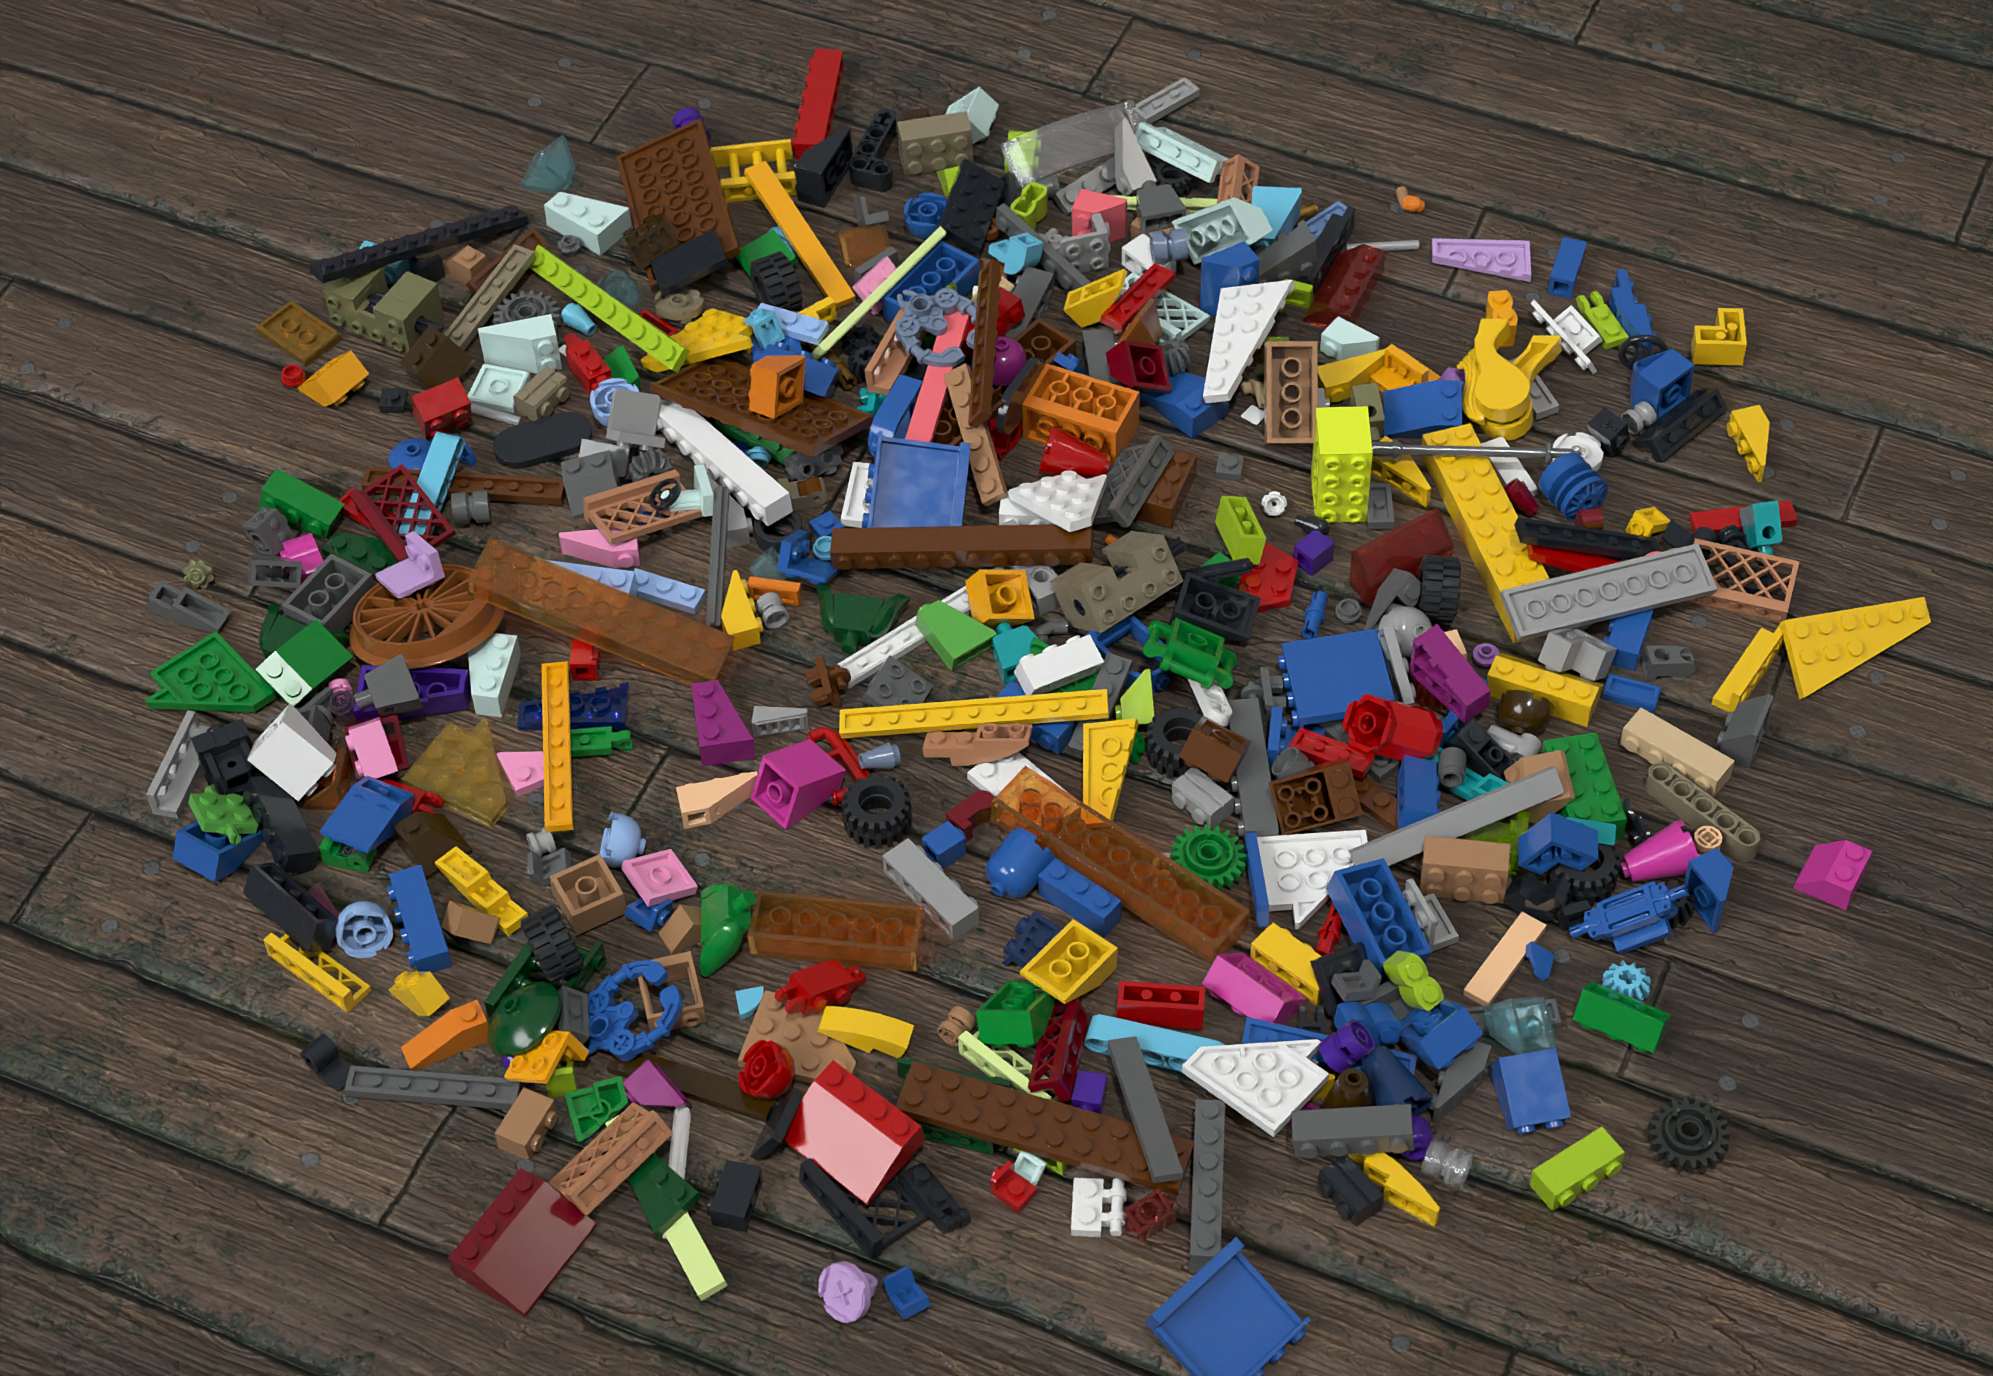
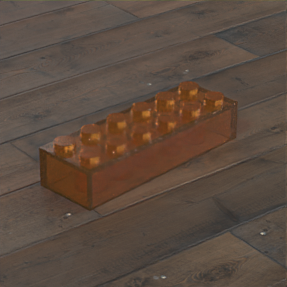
M757 890L756 903L753 907L751 925L747 935L750 955L825 962L833 959L845 965L917 972L925 930L924 906Z

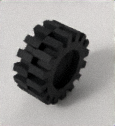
M1161 159L1158 160V164L1154 163L1151 170L1157 180L1156 186L1171 185L1180 198H1183V194L1188 196L1189 191L1192 192L1194 175L1166 161L1163 162ZM1174 177V178H1178V179H1176V180H1168V179H1166V178Z

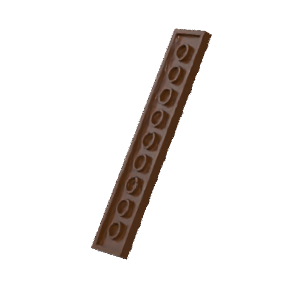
M913 1061L895 1106L913 1120L1177 1196L1194 1148L1193 1140L1170 1134L1183 1170V1178L1153 1183L1133 1123Z

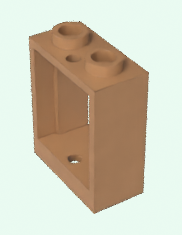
M691 951L652 959L651 961L660 962L669 974V977L663 983L689 978L695 1005L682 1007L678 1020L671 1030L682 1027H694L699 1023L706 1022L704 1005ZM644 976L637 978L649 1031H652L658 1026L656 1021L662 1016L663 1012L653 1014L647 988L652 986V984Z

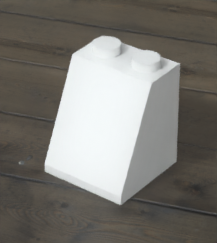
M289 704L255 740L247 760L299 801L304 795L310 796L318 786L317 781L322 775L326 778L336 767L334 761L337 753L298 710Z

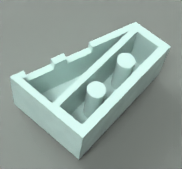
M563 192L556 194L544 205L547 226L565 236L572 235L579 238L581 241L580 245L600 256L623 237L622 233L632 227L630 211L627 207Z
M492 633L483 643L468 652L471 694L476 714L502 717L521 658L517 636Z

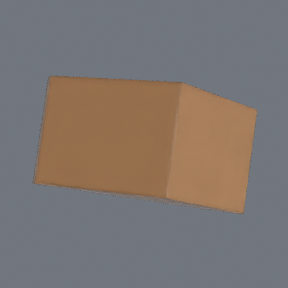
M449 900L441 927L455 936L493 944L501 917Z
M680 905L659 931V937L671 955H675L701 941V907Z

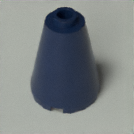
M1375 1044L1374 1051L1361 1059L1375 1106L1411 1104L1412 1115L1419 1116L1432 1105L1431 1100H1433L1431 1093L1387 1046Z

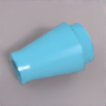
M570 303L563 309L561 318L564 324L584 333L588 337L594 334L597 325L579 304Z

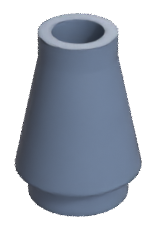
M886 743L867 752L859 753V765L861 769H894L895 766L900 765L899 749L896 744L890 745V743Z

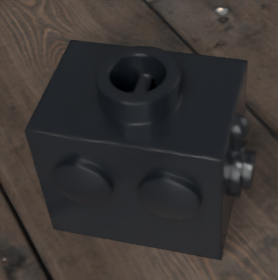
M1605 407L1587 424L1589 435L1597 439L1601 444V450L1612 458L1630 442L1627 423Z

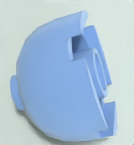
M611 378L599 383V388L591 392L590 404L594 416L606 427H608L614 390L623 389L639 392L637 386L634 385L633 387L625 379Z
M611 812L608 821H612L611 828H605L599 854L608 867L622 868L623 861L636 858L637 854H643L646 839L641 838V828L633 818Z
M368 901L352 903L338 916L339 921L336 925L337 943L349 956L360 959L370 958L377 955L374 951L381 950L383 947L386 949L389 946L393 937L392 923L386 911L376 903Z

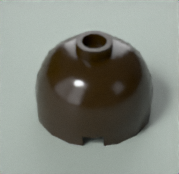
M1506 690L1505 694L1502 693L1499 702V718L1503 725L1514 734L1519 736L1524 733L1536 735L1548 726L1555 708L1553 703L1542 697L1541 702L1533 699L1534 693Z

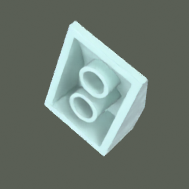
M551 314L478 328L485 364L536 374L545 366L554 370L562 369Z

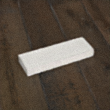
M1503 436L1481 443L1484 447H1510ZM1488 457L1498 479L1504 487L1513 479L1518 478L1520 481L1525 482L1533 496L1537 495L1538 488L1517 457Z

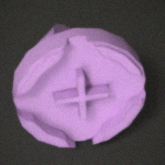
M841 1261L833 1263L822 1271L819 1278L818 1291L820 1298H824L826 1304L823 1306L835 1320L848 1323L860 1319L867 1313L871 1305V1297L875 1295L878 1281L873 1275L862 1272L855 1264Z

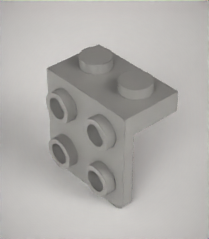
M1101 213L1091 215V233L1060 240V254L1080 273L1109 267L1108 254L1111 253L1108 236H1110V228L1108 222L1103 221Z
M615 389L612 397L606 438L617 441L616 446L631 448L632 444H638L641 450H648L649 447L653 451L655 447L664 448L666 438L655 436L661 401L660 396Z
M1412 878L1406 880L1403 896L1431 950L1435 951L1458 943L1459 936L1434 893L1423 897L1415 881Z

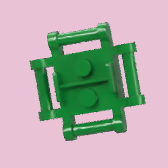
M1175 618L1170 625L1157 620L1149 624L1148 641L1144 643L1143 653L1147 657H1162L1159 669L1165 672L1170 670L1173 673L1201 683V687L1206 689L1210 688L1213 679L1217 681L1221 688L1227 689L1232 686L1234 680L1232 671L1237 664L1238 658L1234 652L1223 648L1225 638L1178 618ZM1159 637L1167 638L1166 644L1158 642ZM1220 661L1223 666L1222 668L1217 667Z

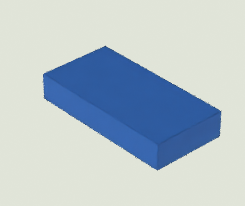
M1609 673L1602 699L1638 709L1643 708L1654 713L1662 687Z

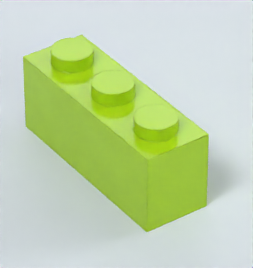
M1221 496L1215 523L1232 559L1249 558L1253 564L1259 565L1266 537L1247 498Z
M1600 1127L1533 1169L1530 1186L1552 1211L1561 1205L1565 1207L1581 1192H1589L1594 1189L1603 1178L1615 1176L1622 1169L1625 1151L1603 1127Z

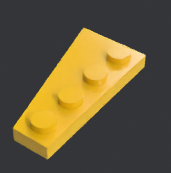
M1136 718L1083 724V824L1085 827L1111 825L1113 823L1139 724Z

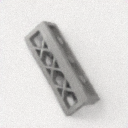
M187 711L146 793L153 814L178 819L202 771L191 738L205 733L209 727L199 725L194 711Z

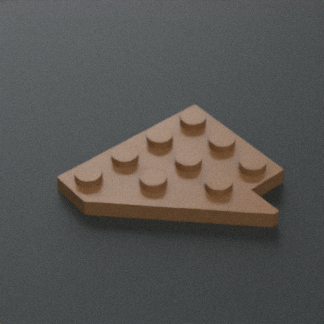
M765 990L739 1055V1067L744 1068L746 1062H743L742 1059L753 1044L759 1040H771L785 1047L793 1057L795 1063L794 1080L812 1084L832 1060L855 1075L857 1069L856 1061L846 1045L841 1041L817 1032L823 1011L805 1016L801 1012L790 1015L784 1009V1006L790 1000L780 1003L774 997L775 992Z

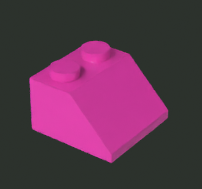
M1847 840L1815 845L1793 888L1843 910H1847L1867 871L1872 851Z

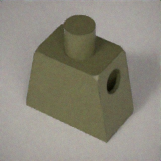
M1377 383L1352 386L1349 407L1368 406L1371 441H1380L1383 434L1385 417Z

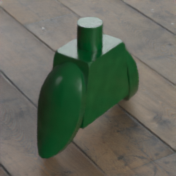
M827 584L815 586L819 594L822 624L829 633L834 634V641L842 643L841 651L845 654H855L858 645L868 646L873 643L874 639H879L886 635L911 600L910 597L903 594L892 596L885 603L884 599L836 592L833 596Z
M269 603L267 614L259 632V646L265 659L307 627L304 624L282 616L279 604ZM329 631L342 646L349 641V636L344 631Z

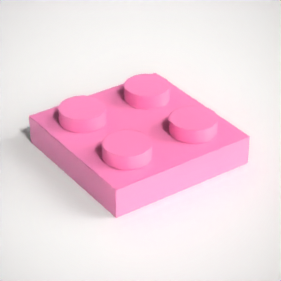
M672 849L623 861L622 871L648 907L660 904L667 899L675 900L696 894L697 884Z

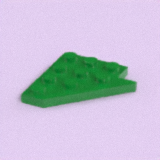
M215 631L149 672L151 679L161 690L145 699V702L149 709L256 712L277 697L275 691Z

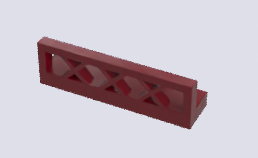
M1078 998L1066 1004L1062 1002L1054 1004L1045 1033L1038 1041L1027 1086L1031 1093L1052 1088L1060 1102L1069 1101L1072 1098L1090 1020L1089 1015ZM1065 1011L1057 1020H1054L1055 1013ZM1059 1029L1060 1033L1050 1041L1049 1037ZM1055 1050V1054L1045 1061L1044 1058ZM1046 1072H1051L1049 1078L1039 1080Z

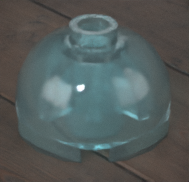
M619 270L611 271L613 273L608 276L603 275L597 285L634 312H637L642 301V291L638 282L629 274Z

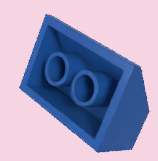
M1245 241L1202 258L1200 310L1208 315H1217L1221 288L1258 284L1260 259Z
M776 341L775 345L768 344L760 359L765 356H805L804 390L823 397H832L841 369L836 367L837 362L822 358V361L812 359L814 354L799 349L798 353L790 351V345Z

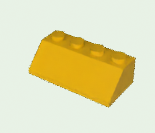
M1504 653L1495 656L1487 674L1488 687L1491 690L1490 697L1501 699L1502 693L1505 694L1506 690L1534 693L1533 699L1541 702L1542 697L1553 703L1555 708L1552 716L1588 727L1604 688V684L1588 681L1566 672H1552L1543 665Z

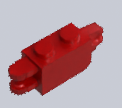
M567 334L563 340L567 347L565 351L569 371L586 393L591 396L592 390L595 391L599 388V383L612 378L611 369L588 340L582 342L576 334Z
M830 959L791 973L788 984L782 988L780 987L774 994V997L780 1003L790 1000L784 1006L788 1014L793 1015L794 1013L801 1012L805 1016L814 1012H821L826 1006L843 1004L851 997V992L864 985L866 975L861 972L858 966L845 968L839 961Z

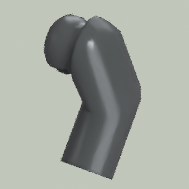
M1067 621L1046 622L1036 628L1033 633L1039 640L1047 644L1048 635L1068 634Z

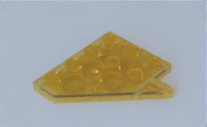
M485 717L481 719L471 733L448 723L402 778L404 785L439 794L444 800V805L490 827L495 825L508 808L488 721Z

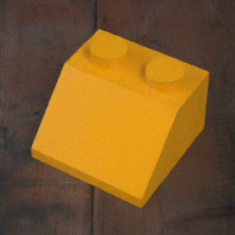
M350 350L331 359L297 388L300 392L324 407L333 403L337 406L347 398L345 394L350 389L354 392L365 383L363 379L369 373Z
M980 569L965 581L971 616L985 626L996 630L997 626L1004 622H1008L1010 626H1015L1035 619L1025 570Z

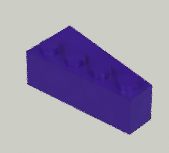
M362 665L357 693L368 689L364 675L378 666ZM409 669L423 708L397 714L399 720L469 709L471 683L467 669ZM355 700L353 712L357 721L380 716L374 704L359 709Z

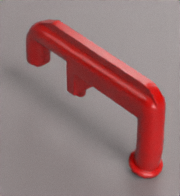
M820 727L808 732L807 740L811 739L813 742L826 738L833 748V751L827 754L835 761H840L855 784L856 779L860 777L865 779L870 774L867 769H861L858 756L846 739H841L837 731L827 727ZM848 787L839 791L832 790L834 806L842 802L843 794L845 791H848Z

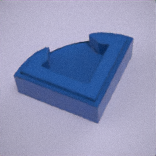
M464 441L460 461L472 467L477 463V459L469 445Z
M1532 941L1526 945V957L1530 959L1535 969L1533 973L1541 981L1548 979L1555 955Z

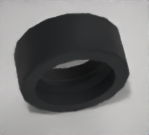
M795 510L769 526L760 519H755L754 521L757 545L766 553L774 555L780 554L782 540L798 529L803 530L802 518ZM782 523L794 528L791 533L783 537H772L764 533V530L774 524Z

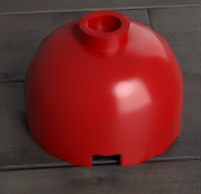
M759 1040L745 1053L742 1059L743 1062H746L744 1071L739 1070L738 1074L739 1085L744 1092L757 1098L771 1099L782 1095L792 1084L795 1074L794 1059L782 1045L771 1040Z

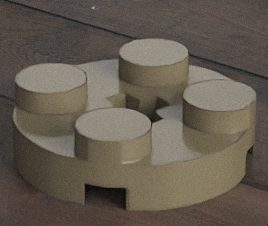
M687 286L667 296H663L661 291H659L655 296L656 316L676 320L681 324L691 323L692 318L699 316L703 312L704 299L700 297L698 290Z

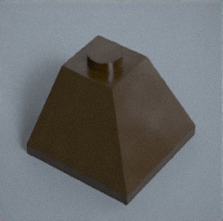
M415 812L393 825L398 846L415 866L422 865L426 880L441 872L435 865V861L457 846L467 855L473 853V849L444 814Z

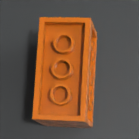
M1046 364L1022 404L1023 439L1046 446L1052 425L1058 426L1107 454L1106 460L1111 461L1110 466H1112L1122 449L1128 447L1139 427V392Z

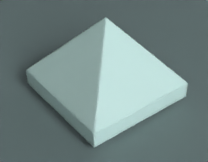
M1020 1151L1014 1164V1171L1037 1186L1047 1163L1035 1154Z

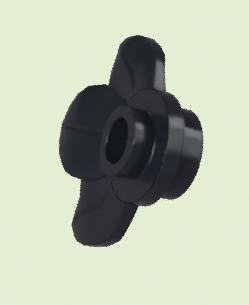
M1625 798L1622 807L1633 830L1630 832V835L1636 847L1652 837L1647 824L1643 823L1642 816L1633 813L1629 804V798Z

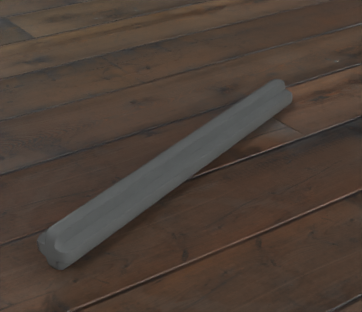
M719 485L714 489L706 615V626L712 629H717L722 625L721 614L723 608L729 488L723 485Z

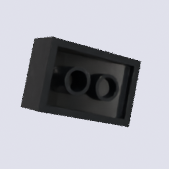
M846 126L807 149L802 157L796 160L794 173H796L795 189L798 191V201L825 208L849 170V160L853 155L851 127Z
M1186 572L1183 582L1179 587L1168 625L1175 618H1178L1225 638L1224 640L1248 642L1261 598Z

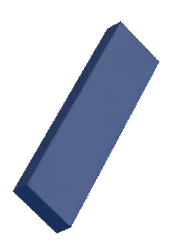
M1256 832L1246 833V863L1256 921L1259 927L1269 926V902Z

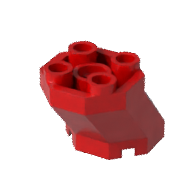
M1365 694L1361 696L1362 699L1348 704L1342 726L1344 731L1349 734L1350 739H1348L1350 746L1368 753H1375L1401 761L1404 755L1431 760L1437 754L1443 736V724L1441 720L1437 719L1435 712L1373 694Z

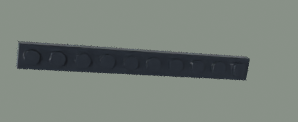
M508 205L499 210L487 211L484 214L467 217L464 220L453 223H446L440 227L425 229L422 232L408 234L394 240H387L374 246H366L360 250L321 259L310 264V273L322 283H327L528 223V215L515 205Z

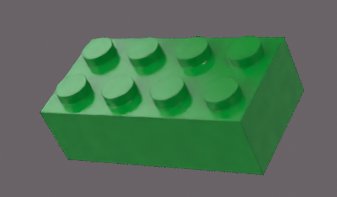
M1597 732L1543 740L1541 754L1558 750L1565 752L1575 799L1557 811L1558 814L1564 818L1571 817L1615 824V840L1623 839L1627 818Z

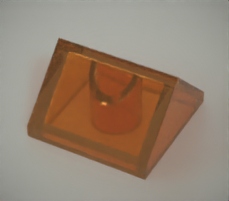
M885 221L834 232L846 268L862 265L890 247Z
M342 742L333 748L337 753L334 761L336 767L328 777L325 778L323 775L317 781V788L310 796L305 795L303 808L306 810H335L349 792L353 764L346 743Z

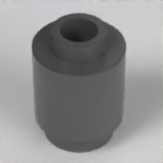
M1445 748L1439 754L1438 776H1440L1441 783L1446 787H1457L1465 779L1467 756L1459 748Z

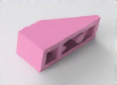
M614 528L611 529V532L613 534H617L624 531ZM599 529L559 533L563 554L612 568L640 566L638 537L611 545Z

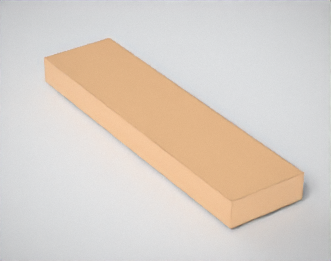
M1521 912L1465 987L1463 995L1482 1006L1491 1005L1526 958V945L1532 941L1537 943L1546 931V924Z

